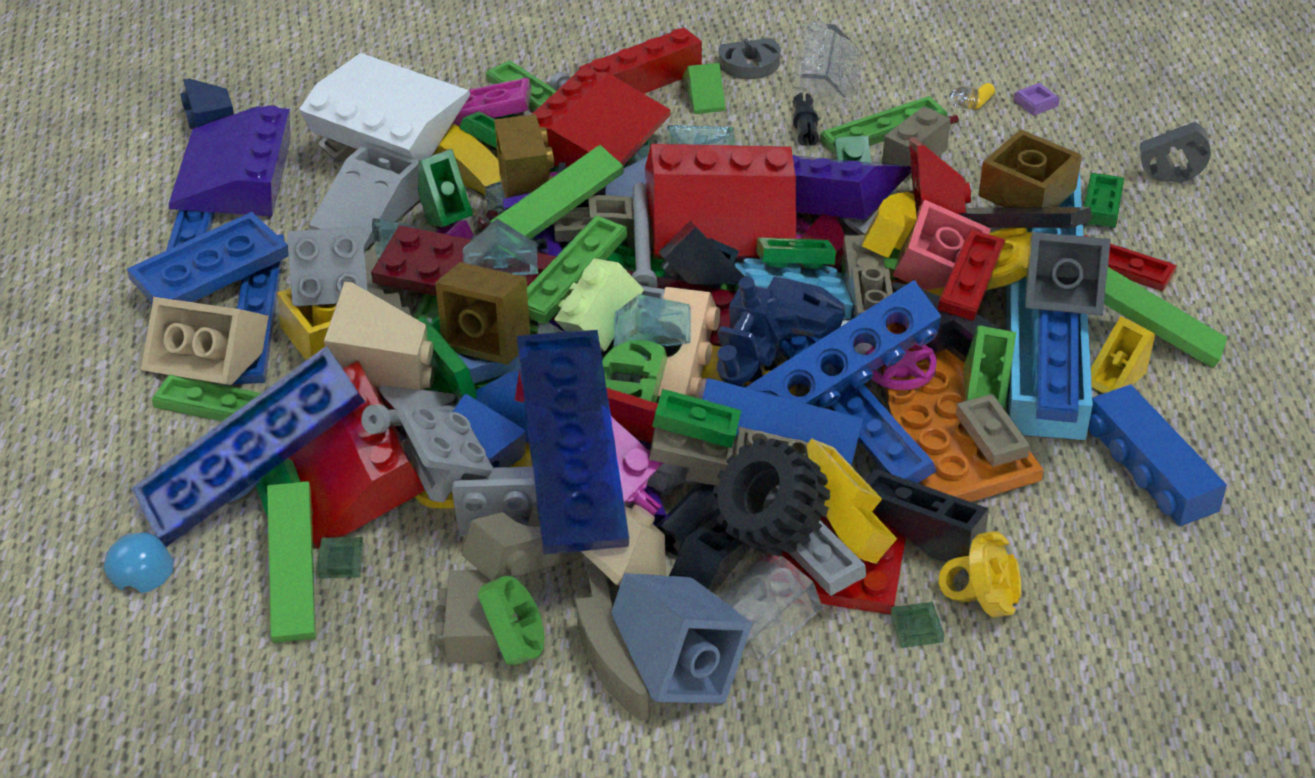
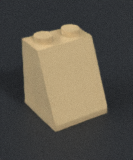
M345 281L324 340L329 376L359 361L378 394L381 385L416 390L431 389L434 382L435 366L430 365L433 354V342L427 340L426 325L356 284Z

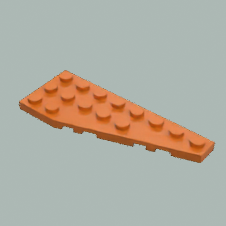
M901 279L891 281V284L895 282L905 284ZM891 323L887 326V329L893 334H902L906 331L897 323ZM909 348V349H908V351H910V352H912V351H917V350L912 349V348ZM947 349L935 354L937 362L936 372L927 384L911 390H895L885 387L889 413L934 462L937 472L918 484L972 502L1042 481L1044 469L1030 450L1028 457L994 467L991 466L956 416L957 403L965 401L963 376L965 363ZM927 358L916 362V366L924 373L929 370L930 364ZM885 364L881 366L882 376L886 372ZM913 375L903 378L893 376L891 379L905 381L916 379V377Z

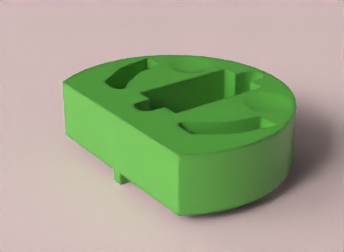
M633 340L616 346L606 354L599 365L597 372L598 385L656 403L667 362L665 348L647 340ZM613 372L643 375L645 379L641 378L640 383L609 380L608 376L612 377Z
M502 576L484 584L478 591V598L506 664L517 666L537 658L544 648V628L539 610L528 590L522 583L511 576ZM514 614H518L520 617V621L517 623L515 621L518 619L517 616L513 617Z

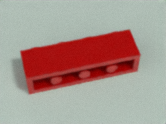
M683 27L657 38L648 39L633 47L621 49L619 52L595 59L590 63L579 66V70L592 68L596 72L609 73L646 94L682 80V75L688 66L702 65V41Z

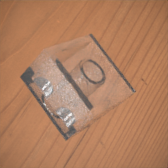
M767 554L759 557L717 596L753 622L744 650L759 664L768 659L822 608L812 580L786 558Z

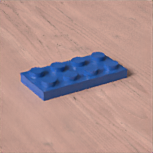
M250 212L127 268L129 280L151 303H153L154 297L193 302L289 257L288 244L253 212Z

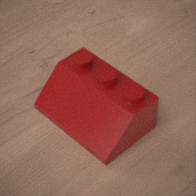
M916 137L908 138L915 208L919 210L923 201L927 200L956 214L966 213L965 204L971 203L970 183L966 182L965 178L963 179L956 170Z

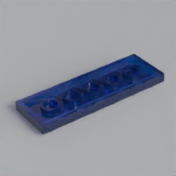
M598 330L517 336V350L543 555L629 547L630 537Z
M325 346L131 489L155 536L167 547L359 407L365 400L328 346Z

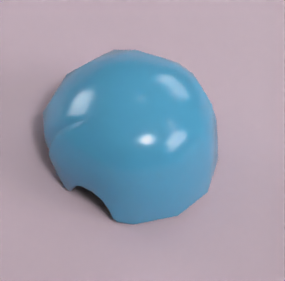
M146 532L132 533L120 537L106 553L103 569L107 578L118 589L124 590L125 586H131L140 593H145L165 583L173 572L174 560L165 545L155 535Z

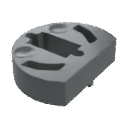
M745 38L742 42L720 44L718 62L720 63V68L730 76L741 79H759L773 74L779 68L781 50L779 44L772 38L750 41ZM745 56H749L751 59L756 58L758 66H754L752 63L748 64Z
M1192 122L1172 131L1166 130L1164 134L1140 142V157L1143 169L1149 176L1158 181L1184 182L1190 180L1205 169L1211 156L1208 135L1205 129L1197 122ZM1171 147H1175L1177 151L1183 150L1188 160L1186 169H1182L1181 166H1174L1169 156ZM1155 156L1156 163L1150 165L1152 157Z

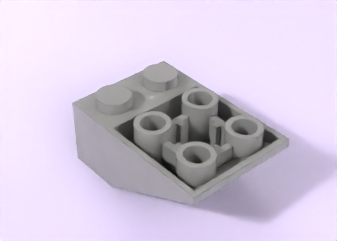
M366 142L345 160L309 223V228L316 230L361 227L363 229L364 249H366L420 200L418 195L419 160Z

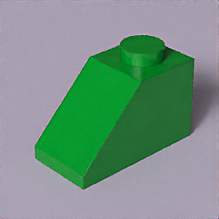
M449 149L419 160L418 195L428 224L444 227L473 216L453 150Z

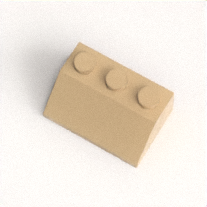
M154 297L141 370L232 385L262 353L269 316L235 308Z

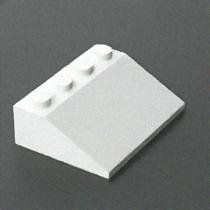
M360 53L318 82L299 111L311 131L315 134L359 149L368 142L410 158L422 160L432 156L471 94L469 90Z

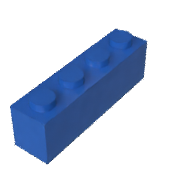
M710 378L703 379L699 399L741 410L737 433L739 427L805 442H809L812 438L834 447L852 466L863 418Z
M1131 384L1092 398V411L1088 427L1090 433L1094 437L1099 438L1108 447L1116 462L1122 463L1133 475L1136 484L1148 491L1157 501V505L1162 513L1169 515L1181 527L1220 512L1227 484Z

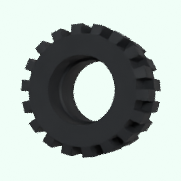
M771 438L767 442L763 439L754 440L752 447L745 444L739 448V454L736 457L731 455L727 459V468L725 471L720 470L717 476L720 479V483L718 486H714L713 495L718 500L713 503V509L715 513L719 514L717 518L718 523L726 529L728 534L764 554L768 552L771 555H781L782 551L792 553L797 550L798 543L805 546L811 541L809 535L813 531L818 533L822 527L819 521L821 516H827L829 508L824 504L825 501L830 499V490L824 487L828 483L827 477L824 473L820 472L821 467L785 442L782 443L777 439ZM779 484V490L774 501L763 510L767 495Z

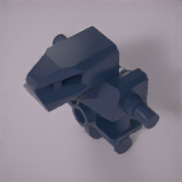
M746 276L741 278L739 289L729 305L730 328L721 326L718 330L722 346L717 353L719 358L717 363L719 377L725 383L744 388L747 387L745 382H755L766 375L765 371H772L777 367L783 339L804 335L821 339L841 327L846 314L844 303L821 286L776 276L773 277L766 289L755 286L752 277Z

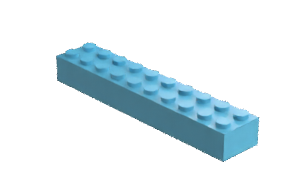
M1080 171L1076 190L1058 207H1082ZM1083 224L1073 228H1026L1027 232L1030 233L1033 231L1083 236ZM1025 276L1014 283L1006 285V330L1016 332L1007 393V414L1022 435L1086 440L1092 411L1088 314H1078L1079 413L1077 423L1036 419L1038 310L1025 309Z

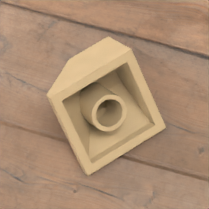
M615 503L572 526L564 535L618 586L621 584L624 573L666 576L665 536L652 524L655 517L638 505H634L631 509Z

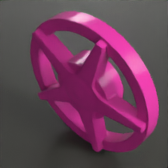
M915 344L911 348L917 351L910 352L906 350V355L898 363L891 367H886L885 365L886 372L883 376L875 370L872 372L874 375L871 379L881 386L895 390L919 388L927 384L935 375L937 362L933 349L927 345L919 347L918 344ZM872 346L865 355L873 353L874 347ZM925 358L928 359L930 368L926 373L916 366L917 361ZM913 375L916 377V379L905 381L891 379L893 376L903 378Z

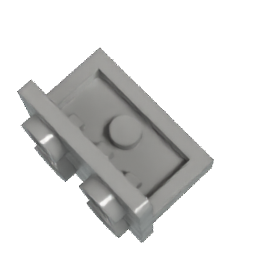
M361 227L300 230L287 233L292 303L294 306L335 304L338 302L345 281L352 282L367 291L364 238Z
M401 404L397 409L396 413L408 434L402 445L431 501L445 502L452 492V482L460 480L464 473L490 476L494 469L466 417L456 412L447 413L431 410L423 406L414 407Z
M538 466L493 468L494 470L490 476L464 473L460 480L453 481L452 494L459 536L468 534L473 519L504 512L517 523L527 526L533 505L539 503Z

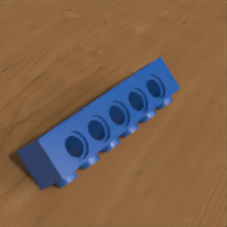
M913 280L745 388L827 408L841 397L840 392L851 385L854 388H858L868 382L874 375L872 372L884 364L886 367H891L898 363L906 355L905 351L915 344L921 347L932 341L938 335L937 330L940 327L941 315L916 281ZM897 322L903 324L907 330L902 334H893L887 329V326ZM860 343H868L875 350L869 355H861L854 348ZM833 363L839 365L842 368V372L836 376H829L822 371V368L827 364ZM796 384H803L810 389V392L803 397H796L789 390Z

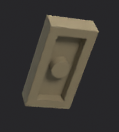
M993 394L957 403V418L992 467L1029 456L1030 444Z

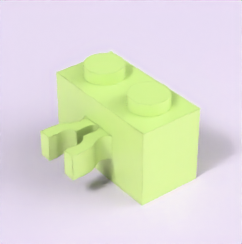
M593 258L592 262L584 269L579 282L573 283L569 288L572 293L560 302L559 307L561 310L554 320L580 346L605 352L644 289L618 262Z

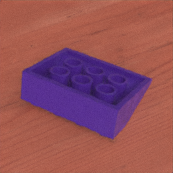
M273 105L256 106L192 129L168 203L169 209L244 215L253 212L258 216H273L291 141L290 109L279 108Z
M793 155L796 176V212L818 215L824 213L830 216L865 220L912 173L911 166Z

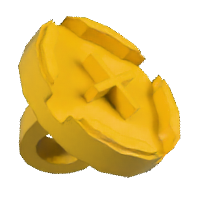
M998 531L977 534L972 540L969 556L954 558L942 567L938 580L942 593L946 597L958 602L978 601L983 610L992 618L1013 615L1016 611L1013 604L1019 603L1021 598V575L1017 558H1015L1014 554L1008 555L1004 547L1009 545L1007 538ZM965 569L969 575V582L963 590L957 591L954 587L955 575L960 570Z

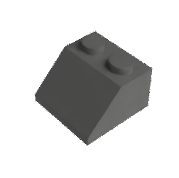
M1033 232L1029 244L1025 309L1103 316L1110 239Z

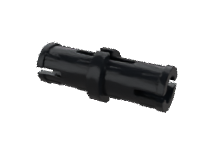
M799 93L793 98L795 110L793 125L798 131V142L800 145L806 146L805 137H807L809 145H816L819 140L817 132L819 119L817 112L813 108V98L810 94L806 93V101H804L803 93Z

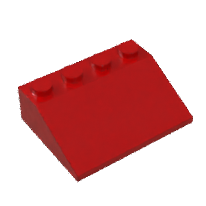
M583 68L578 70L532 114H536L539 127L546 128L548 147L552 148L554 166H559L560 162L566 163V167H569L599 145L624 165L671 116V111L666 106L609 73L596 72L592 68Z
M650 145L644 169L653 259H664L659 251L689 221L708 239L713 238L739 250L735 260L747 258L761 260L756 252L757 238L796 239V176L791 146Z
M359 361L323 379L271 440L277 457L283 455L293 461L300 482L309 481L313 512L312 534L313 542L317 549L331 544L426 491L402 445L403 442L395 426H389L384 433L378 434L368 433L362 425L364 409L370 405L384 406Z

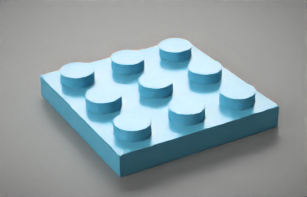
M753 258L744 259V262L734 263L736 268L745 277L748 276L754 279L755 286L767 289L773 277L776 276L821 286L844 303L846 311L844 318L851 319L853 302L842 273L837 272V269L833 267L823 266L819 269L810 270L801 269V266L796 263H788L786 267L777 268L765 265V262H762V260ZM735 284L736 292L739 289V284Z

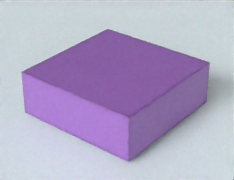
M1041 83L1014 92V101L1033 116L1059 106L1060 98Z

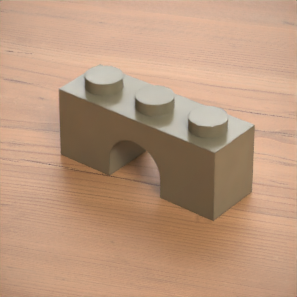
M562 497L534 504L527 526L512 520L504 512L473 519L469 527L462 556L491 581L502 576L514 578L581 559L585 555L564 535L569 528L589 517Z

